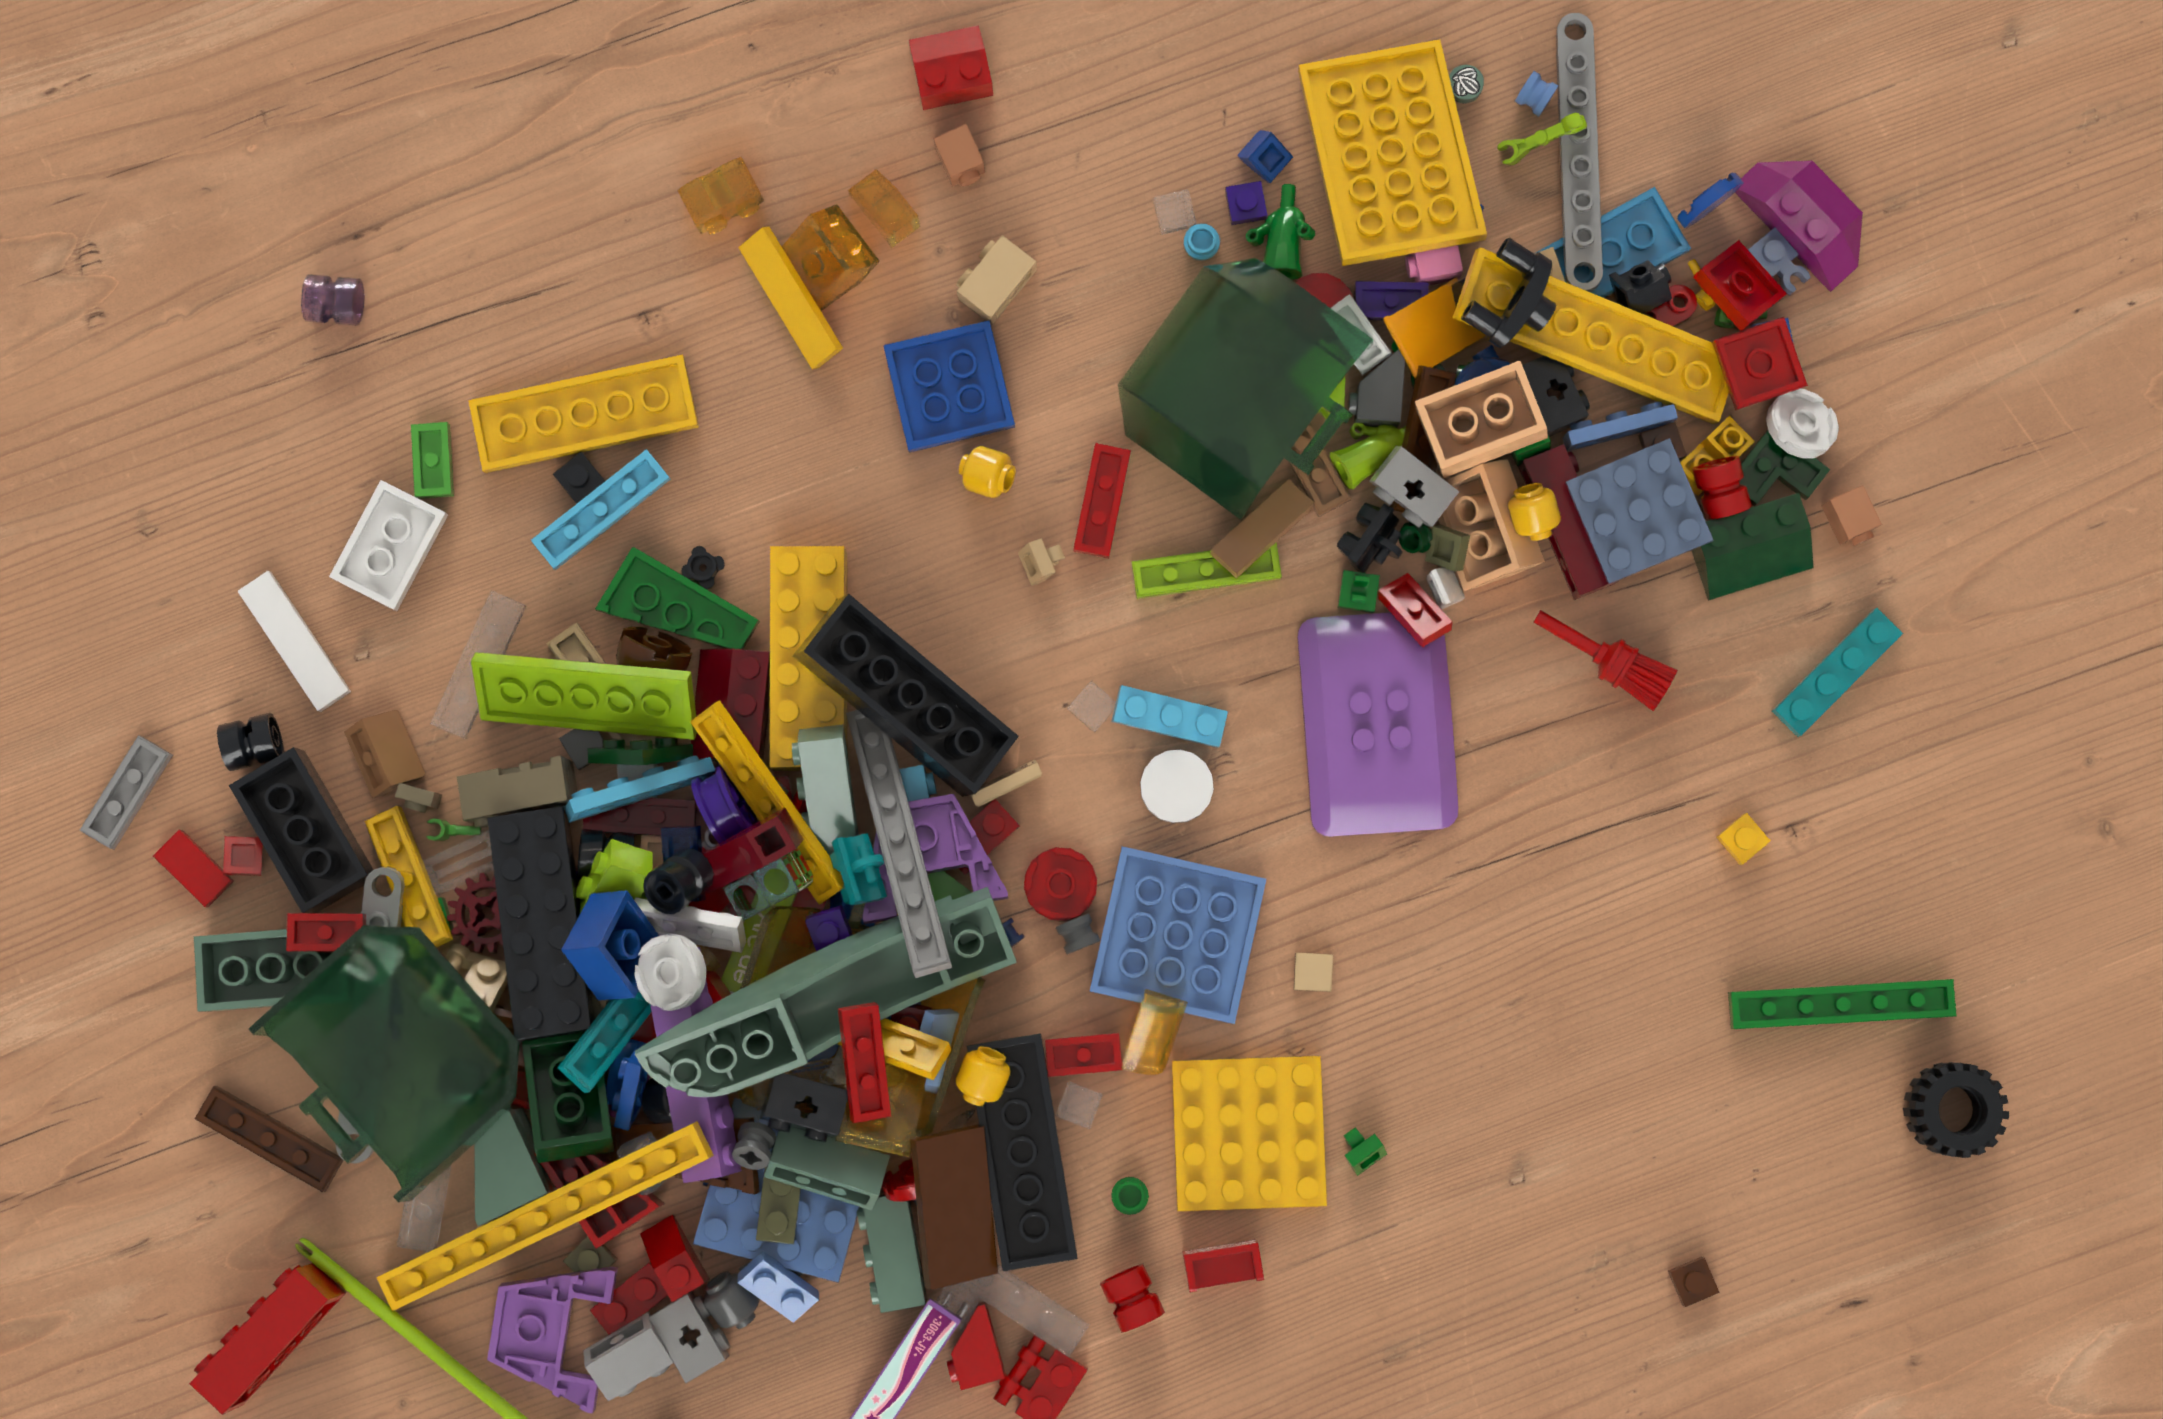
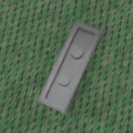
M138 735L83 823L80 831L106 847L115 850L173 754Z

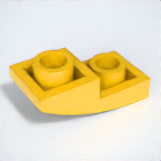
M1730 415L1680 462L1691 489L1697 496L1704 490L1697 488L1692 468L1719 458L1740 457L1755 442Z

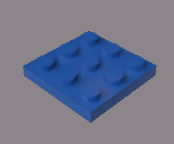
M990 320L883 345L909 453L1015 428Z

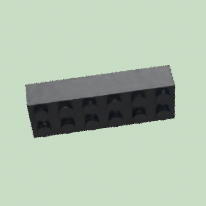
M850 594L836 600L793 655L795 659L962 797L977 793L1019 737Z
M561 806L489 817L487 819L515 1041L522 1044V1041L586 1032L595 1020L592 991L561 950L580 915V899L576 897L578 883L571 829L565 809Z
M1041 1033L966 1046L967 1053L977 1050L980 1046L999 1051L1006 1057L1005 1062L1009 1065L1011 1071L999 1100L985 1102L983 1106L976 1105L979 1125L984 1126L991 1202L1002 1270L1009 1271L1078 1259Z

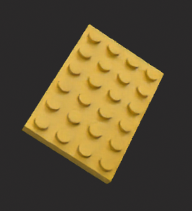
M1440 39L1299 65V78L1342 266L1486 240L1485 222Z

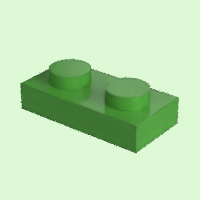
M448 422L412 424L411 440L415 497L425 499L454 496L450 424Z

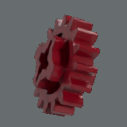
M483 872L480 873L479 882L477 883L469 877L465 879L468 887L466 890L457 887L454 889L459 899L458 901H448L447 905L455 908V914L447 916V920L457 923V926L451 931L452 935H464L460 943L461 945L468 947L474 942V951L482 953L485 945H487L489 952L495 954L497 953L498 944L503 946L502 932L489 938L481 937L488 930L498 929L501 931L496 890L485 897L475 895L485 889H496L495 876L490 881L488 875ZM466 906L470 912V921L468 923L465 920ZM485 906L492 908L491 911L495 914L492 920L485 918V914L482 912Z

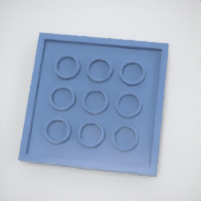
M1122 846L1090 992L1235 1024L1266 879Z
M734 1098L731 1108L734 1118L754 1117V1122L768 1126L769 1121L760 1119L763 1105ZM844 1126L840 1127L838 1134L846 1142L859 1146L869 1145L876 1147L878 1135L866 1134V1132L855 1129L852 1132L851 1128ZM772 1129L777 1136L778 1130ZM765 1168L758 1169L760 1193L755 1195L729 1187L721 1188L709 1185L694 1238V1245L750 1260L755 1259L764 1251L780 1262L786 1269L839 1283L859 1206L801 1189L795 1243L784 1244L757 1241L756 1235Z

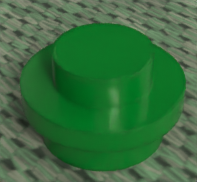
M1125 1177L1116 1182L1112 1189L1111 1198L1113 1205L1118 1211L1123 1214L1133 1215L1145 1208L1149 1194L1146 1185L1140 1179Z

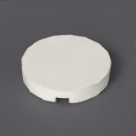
M1798 389L1778 396L1768 408L1766 422L1768 431L1775 443L1788 454L1799 458H1815L1824 454L1837 439L1839 425L1836 414L1831 407L1828 409L1822 403L1824 399L1818 394L1805 389Z
M1181 749L1165 751L1155 756L1145 767L1140 781L1141 798L1147 809L1158 819L1171 823L1188 822L1200 816L1209 805L1214 790L1212 774L1206 763L1194 753Z
M665 934L651 938L641 948L638 954L640 956L638 965H635L634 976L639 992L646 1002L666 1011L690 1006L700 997L706 983L707 969L702 953L694 942L683 935Z

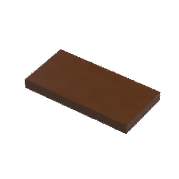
M976 1124L910 1139L925 1288L934 1290L998 1274L984 1126Z

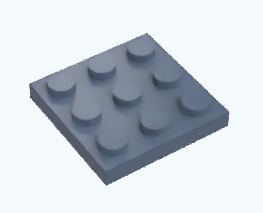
M1670 438L1568 480L1565 483L1608 585L1713 542L1712 535Z

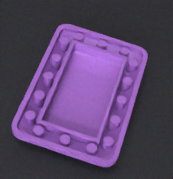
M1391 612L1315 617L1306 620L1298 630L1297 638L1310 812L1314 829L1323 836L1334 837L1438 830L1452 825L1458 817V794L1445 634L1428 645L1421 647Z

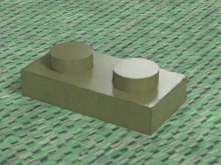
M766 1177L763 1178L756 1235L757 1241L784 1244L795 1243L801 1188Z

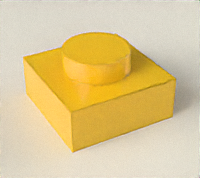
M1748 813L1741 815L1716 837L1739 865L1746 863L1771 842Z

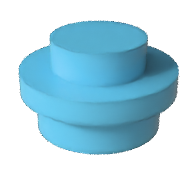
M1196 224L1189 228L1184 236L1185 251L1196 260L1210 259L1219 249V235L1210 225Z

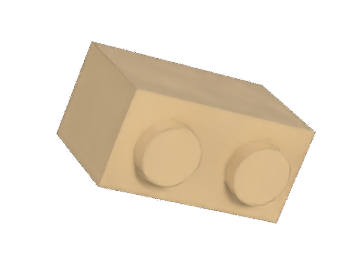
M1003 235L996 243L991 240L984 247L979 255V258L982 259L974 270L968 268L956 284L959 287L957 290L958 300L985 321L990 320L991 325L996 322L1037 271V262Z

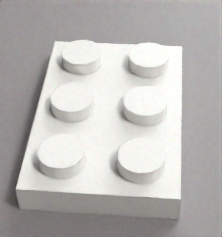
M380 480L329 577L398 611L448 514Z

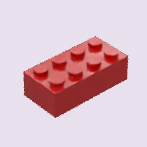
M313 1263L302 1267L297 1265L293 1270L290 1268L286 1269L273 1283L277 1289L267 1298L262 1296L247 1311L250 1318L240 1327L235 1325L225 1334L220 1341L224 1345L222 1349L214 1355L208 1354L195 1367L194 1371L198 1375L189 1384L220 1414L224 1415L243 1406L346 1294L338 1284Z

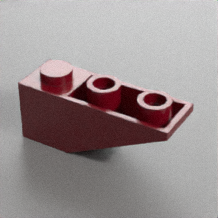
M785 807L702 853L711 864L714 874L713 884L706 891L707 894L765 867L798 848L804 839Z

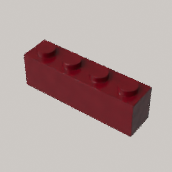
M1563 444L1523 460L1518 468L1525 485L1541 483L1543 487L1551 489L1555 494L1561 521L1558 526L1551 530L1552 535L1548 537V540L1573 599H1579L1617 583L1618 581L1608 585L1565 484L1566 481L1578 477L1576 473L1579 472V465L1573 452L1567 453Z

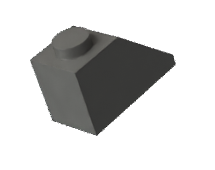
M1399 349L1359 382L1356 393H1350L1348 414L1354 415V423H1362L1370 427H1378V425L1385 424L1398 428L1401 422L1405 359Z

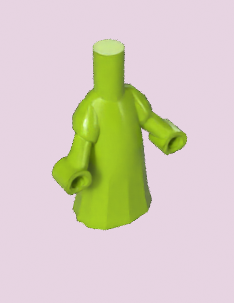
M1354 423L1349 429L1353 439H1360L1362 436L1370 437L1345 448L1330 452V459L1345 486L1353 490L1359 483L1378 470L1396 446H1402L1406 426L1398 429L1393 425L1384 424L1378 425V427H1370L1362 423Z

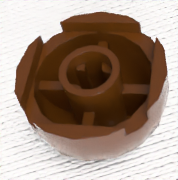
M629 626L623 628L616 654L618 665L687 670L692 653H690L691 648L683 641L660 631L658 637L646 635L648 628Z

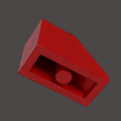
M674 1214L640 1233L652 1268L671 1302L710 1280Z
M986 1301L978 1303L951 1352L952 1359L947 1361L952 1383L959 1381L961 1390L1005 1378V1369Z

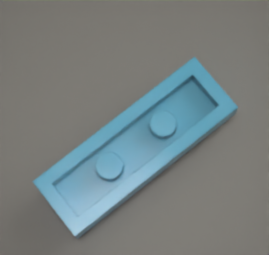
M1121 685L1111 722L1218 748L1221 744L1228 711Z

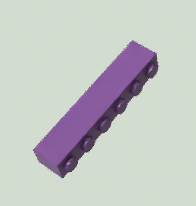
M707 982L700 997L688 1007L666 1011L658 1006L651 1005L656 1037L713 1004L712 998L708 993ZM667 1086L666 1092L674 1132L698 1121L714 1154L713 1157L682 1171L683 1183L723 1177L742 1171L741 1166L732 1157L736 1138L733 1127L734 1114L729 1105L728 1095L693 1097L687 1096L684 1091Z

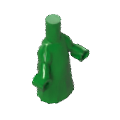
M1292 184L1282 185L1280 208L1271 213L1263 225L1250 229L1246 233V240L1253 246L1261 245L1264 242V236L1269 234L1260 271L1261 277L1269 280L1288 281L1299 279L1302 276L1301 238L1303 240H1312L1316 234L1315 230L1305 222V216L1301 210L1295 207L1296 186Z

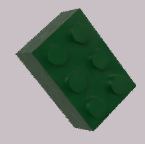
M585 1032L522 1041L534 1150L538 1163L614 1152L605 1074H603L590 1092L584 1093L558 1069V1066Z

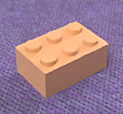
M1521 361L1415 401L1418 416L1443 478L1548 438L1547 426Z

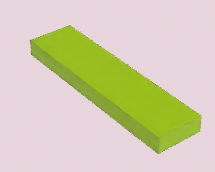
M1277 542L1237 578L1210 554L1211 550L1132 561L1136 598H1148L1281 579Z

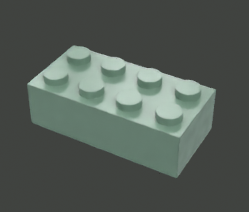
M287 929L194 936L197 1011L212 1012L352 1000L356 952L286 951Z

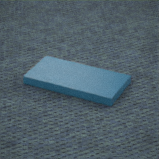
M1655 187L1601 216L1603 276L1598 287L1591 293L1606 298L1614 293L1609 278L1610 274L1616 272L1620 276L1632 267L1642 264L1647 260L1654 266L1660 263L1665 265L1690 251V245ZM1563 238L1537 252L1554 247L1565 279ZM1578 266L1574 270V277L1579 282L1588 283L1594 278V273L1588 266Z

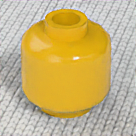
M978 446L970 454H965L959 464V474L962 475L963 485L968 491L989 498H997L1002 493H1007L1012 487L1016 468L1012 465L1008 454L988 447Z
M1541 483L1527 484L1517 488L1514 491V496L1508 502V509L1516 533L1522 536H1530L1532 541L1542 540L1551 536V530L1558 526L1561 521L1555 494L1551 489L1543 487Z
M984 1046L966 1053L955 1080L958 1089L964 1093L963 1099L973 1105L983 1106L985 1102H995L1001 1098L1011 1072L1009 1065L1005 1062L1006 1057L1002 1053Z

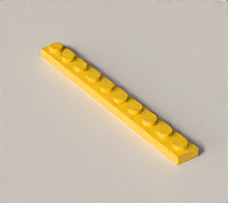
M698 1121L376 1278L391 1310L394 1311L713 1157L714 1154Z

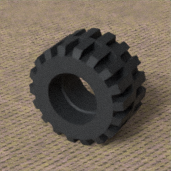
M1938 1063L1934 1064V1068H1925L1920 1072V1078H1914L1909 1085L1913 1087L1912 1092H1906L1904 1100L1909 1101V1108H1903L1904 1116L1910 1117L1911 1122L1906 1125L1910 1132L1917 1134L1914 1139L1919 1144L1926 1145L1928 1150L1945 1156L1969 1158L1972 1154L1981 1155L1985 1153V1147H1994L1998 1143L1995 1138L1997 1134L2004 1135L2006 1127L2002 1126L2001 1123L2002 1119L2009 1120V1111H2003V1104H2007L2008 1099L2007 1095H2000L1999 1090L2003 1087L1999 1081L1990 1079L1992 1074L1988 1071L1980 1070L1978 1066L1972 1064ZM1954 1087H1959L1967 1093L1973 1108L1969 1123L1958 1132L1948 1130L1942 1123L1939 1115V1104L1942 1097Z

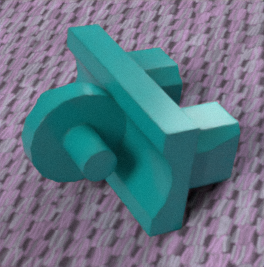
M868 833L848 838L840 837L833 840L834 852L830 855L833 868L841 872L844 885L841 894L844 903L857 905L881 901L886 898L887 894L878 868L884 864V859L881 854L874 855Z

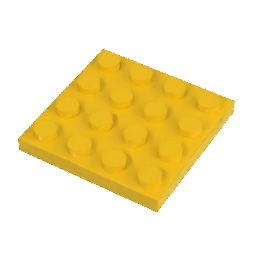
M1321 1056L1172 1061L1177 1211L1327 1206Z

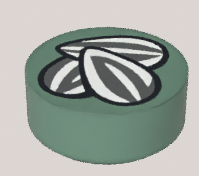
M1460 65L1454 68L1449 75L1455 101L1470 103L1481 94L1484 78L1476 67Z

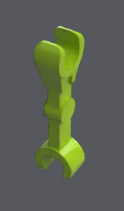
M1575 112L1565 116L1560 123L1545 130H1538L1534 135L1525 139L1504 140L1498 144L1497 149L1503 151L1512 146L1514 154L1511 158L1503 160L1502 163L1509 166L1515 165L1532 149L1545 146L1550 141L1563 135L1578 133L1587 128V123L1583 115Z

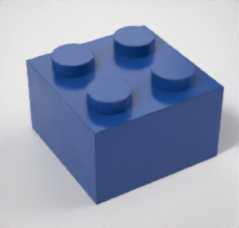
M627 890L590 894L561 950L598 1000L635 998L639 991L634 976L635 965H638L640 958L638 954L651 938L658 937L659 934Z

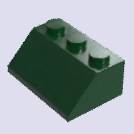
M1799 493L1751 507L1735 515L1706 521L1713 542L1691 550L1708 601L1814 568L1811 527Z

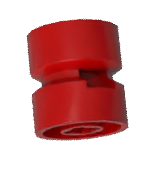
M1739 456L1715 459L1692 468L1697 488L1704 490L1705 493L1700 498L1705 519H1718L1735 515L1752 507L1747 487L1740 484L1744 474Z
M1143 1263L1121 1271L1100 1283L1108 1303L1116 1304L1117 1306L1113 1314L1121 1333L1138 1328L1165 1313L1157 1293H1150L1148 1290L1152 1282Z

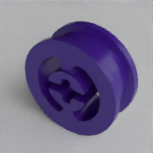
M721 765L716 767V774L704 780L700 777L691 780V788L696 804L718 843L727 840L758 822L755 813Z

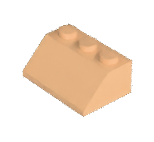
M1508 459L1482 463L1446 480L1459 493L1438 519L1439 523L1470 535L1464 568L1461 571H1457L1464 591L1518 574L1545 562L1538 542L1530 540V536L1517 534L1514 529L1508 509V502L1514 496V491L1518 486Z

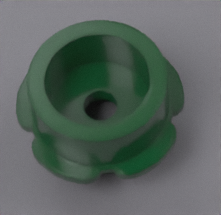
M1410 521L1409 523H1404L1399 531L1402 534L1399 539L1402 548L1409 553H1424L1428 551L1431 547L1430 541L1433 539L1430 527L1424 523L1419 528Z

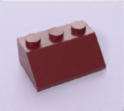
M733 648L700 649L695 696L696 717L720 700L763 761L770 701V652ZM697 733L695 739L691 740L690 743L693 744V756H698L699 760L711 757L712 761L718 762Z

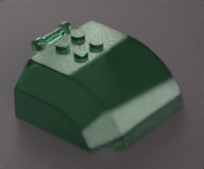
M1256 258L1204 266L1118 384L1125 436L1242 521L1246 518V512L1259 492L1284 459L1306 475H1309L1315 467L1312 463L1343 422L1347 424L1353 414L1332 400L1330 396L1363 352L1371 348L1373 339L1298 284ZM1323 407L1331 414L1300 455L1292 450V447Z
M363 925L249 1028L253 1035L268 1036L292 1055L319 1086L299 1105V1108L306 1116L311 1115L341 1149L342 1153L340 1155L347 1164L358 1158L370 1145L395 1174L402 1188L393 1196L398 1203L412 1201L477 1142L499 1120L516 1098L520 1042L418 927ZM327 1098L331 1100L360 1134L354 1141L322 1105Z

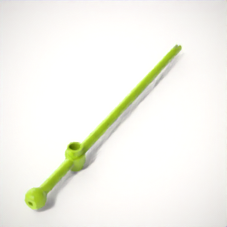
M300 1238L299 1240L313 1251L312 1254L299 1244H295L299 1253L502 1418L528 1419L398 1312L392 1311L387 1303L308 1239Z

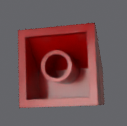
M979 25L908 40L923 110L993 96L992 80Z

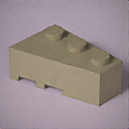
M561 755L550 757V762L538 764L526 762L519 764V767L496 768L457 776L463 821L474 822L475 828L488 827L487 818L561 806L565 808L568 801L572 799L571 795L577 792L573 761Z

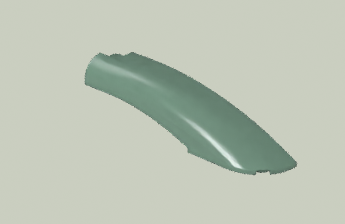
M988 887L952 900L950 895L935 901L952 968L915 978L899 916H896L807 955L732 993L635 1050V1056L643 1069L666 1088L670 1086L686 1092L687 1096L693 1097L727 1095L808 1064L807 1060L840 1042L841 1033L838 1008L875 1002L879 1005L880 1020L920 1001L1015 964L1017 961Z

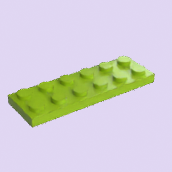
M475 652L471 660L480 719L483 721L694 740L697 731L690 723L696 717L691 671Z

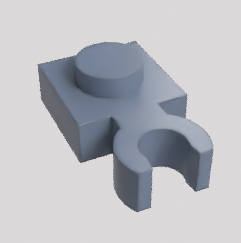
M1775 227L1748 249L1772 277L1776 274L1778 275L1780 286L1788 295H1791L1796 290L1795 286L1790 282V276L1799 277L1803 283L1811 278L1809 272L1804 267L1795 266L1791 262L1799 254Z

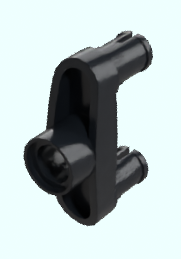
M1510 237L1502 243L1496 257L1522 272L1523 279L1503 315L1499 317L1473 300L1461 316V320L1487 335V340L1499 348L1506 345L1524 324L1537 332L1541 331L1549 322L1556 309V303L1543 295L1551 273L1552 260L1540 252L1534 254Z

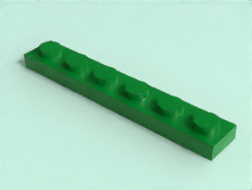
M1954 979L1728 992L1731 1029L1957 1016Z

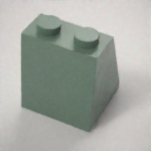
M510 1105L500 1106L483 1114L484 1122L474 1127L475 1221L478 1226L489 1223L557 1189L542 1165L537 1161L532 1126L523 1108L512 1109Z

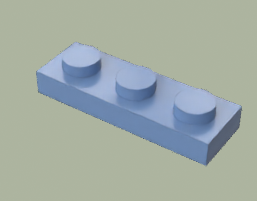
M1655 402L1641 407V413L1628 416L1627 411H1620L1606 416V422L1593 425L1592 420H1585L1570 426L1571 431H1568L1562 438L1568 452L1673 423L1678 418L1675 405L1663 407L1662 402Z

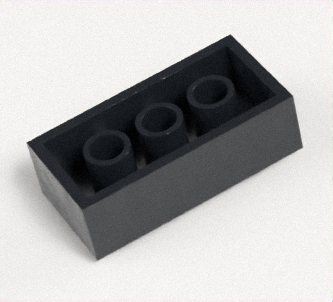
M293 747L229 785L302 913H318L365 884L366 877L374 869L304 750Z

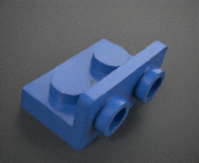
M630 1039L610 1065L606 1085L608 1104L612 1105V1111L617 1112L614 1127L629 1131L641 1110L642 1093L648 1077V1073L643 1069L635 1056V1050L647 1043Z

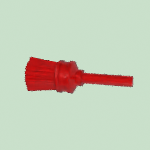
M1542 610L1539 611L1533 621L1536 625L1592 656V662L1598 665V679L1606 680L1614 688L1620 686L1652 711L1656 709L1677 674V669L1638 653L1639 648H1633L1626 644V641L1623 639L1611 645L1603 641L1600 645Z

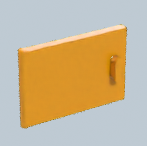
M1457 277L1394 314L1383 318L1414 378L1417 376L1418 366L1433 368L1486 336L1473 326L1453 319L1456 305L1451 285L1459 282Z

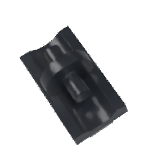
M1364 503L1356 517L1357 522L1367 528L1362 537L1359 538L1347 531L1337 543L1339 551L1349 559L1354 569L1358 572L1365 573L1373 560L1382 565L1388 555L1399 559L1403 553L1396 545L1402 536L1399 531L1395 530L1400 520L1393 514L1394 509L1386 504L1379 508Z

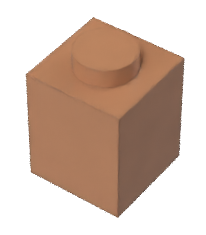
M967 124L933 138L935 150L952 187L958 184L962 187L969 186L977 182L981 178L980 175L985 173L984 162Z
M1864 485L1832 498L1821 505L1840 545L1850 540L1853 546L1861 544L1873 538L1872 531L1882 525Z

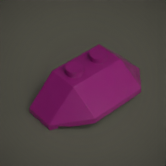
M1812 160L1758 162L1741 178L1744 184L1735 192L1738 197L1770 230L1775 227L1799 254L1797 258L1830 292L1858 267L1863 212Z

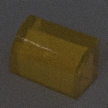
M1145 989L1124 1052L1121 1069L1145 1075L1163 1073L1166 1070L1188 1002Z

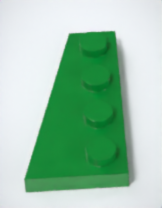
M632 547L595 608L596 611L726 649H744L760 623L755 617L635 547Z

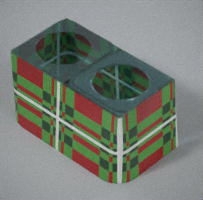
M797 848L782 858L752 872L754 877L748 874V876L746 875L727 884L723 889L737 915L742 917L744 921L771 907L769 903L775 905L809 887L813 882V874L800 850ZM780 869L787 875L789 886L784 893L773 894L766 889L764 876L767 871ZM741 885L751 886L757 892L758 903L754 909L740 887Z

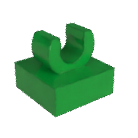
M1343 570L1337 608L1374 613L1380 575Z
M1355 1127L1344 1135L1346 1142L1352 1149L1344 1156L1357 1176L1387 1155L1384 1145L1375 1133L1365 1140Z

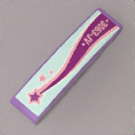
M930 1298L850 1419H895L962 1318Z

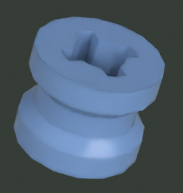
M1533 71L1515 99V102L1519 105H1528L1532 108L1533 114L1539 117L1556 92L1558 85L1553 82L1546 83L1541 79L1539 73Z

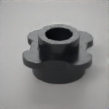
M697 546L693 548L692 555L688 559L687 565L682 567L681 572L684 577L694 579L703 588L710 589L715 584L714 578L718 571L724 569L725 562L721 556L714 557L706 552L704 547ZM702 564H705L707 567L705 571L700 570Z

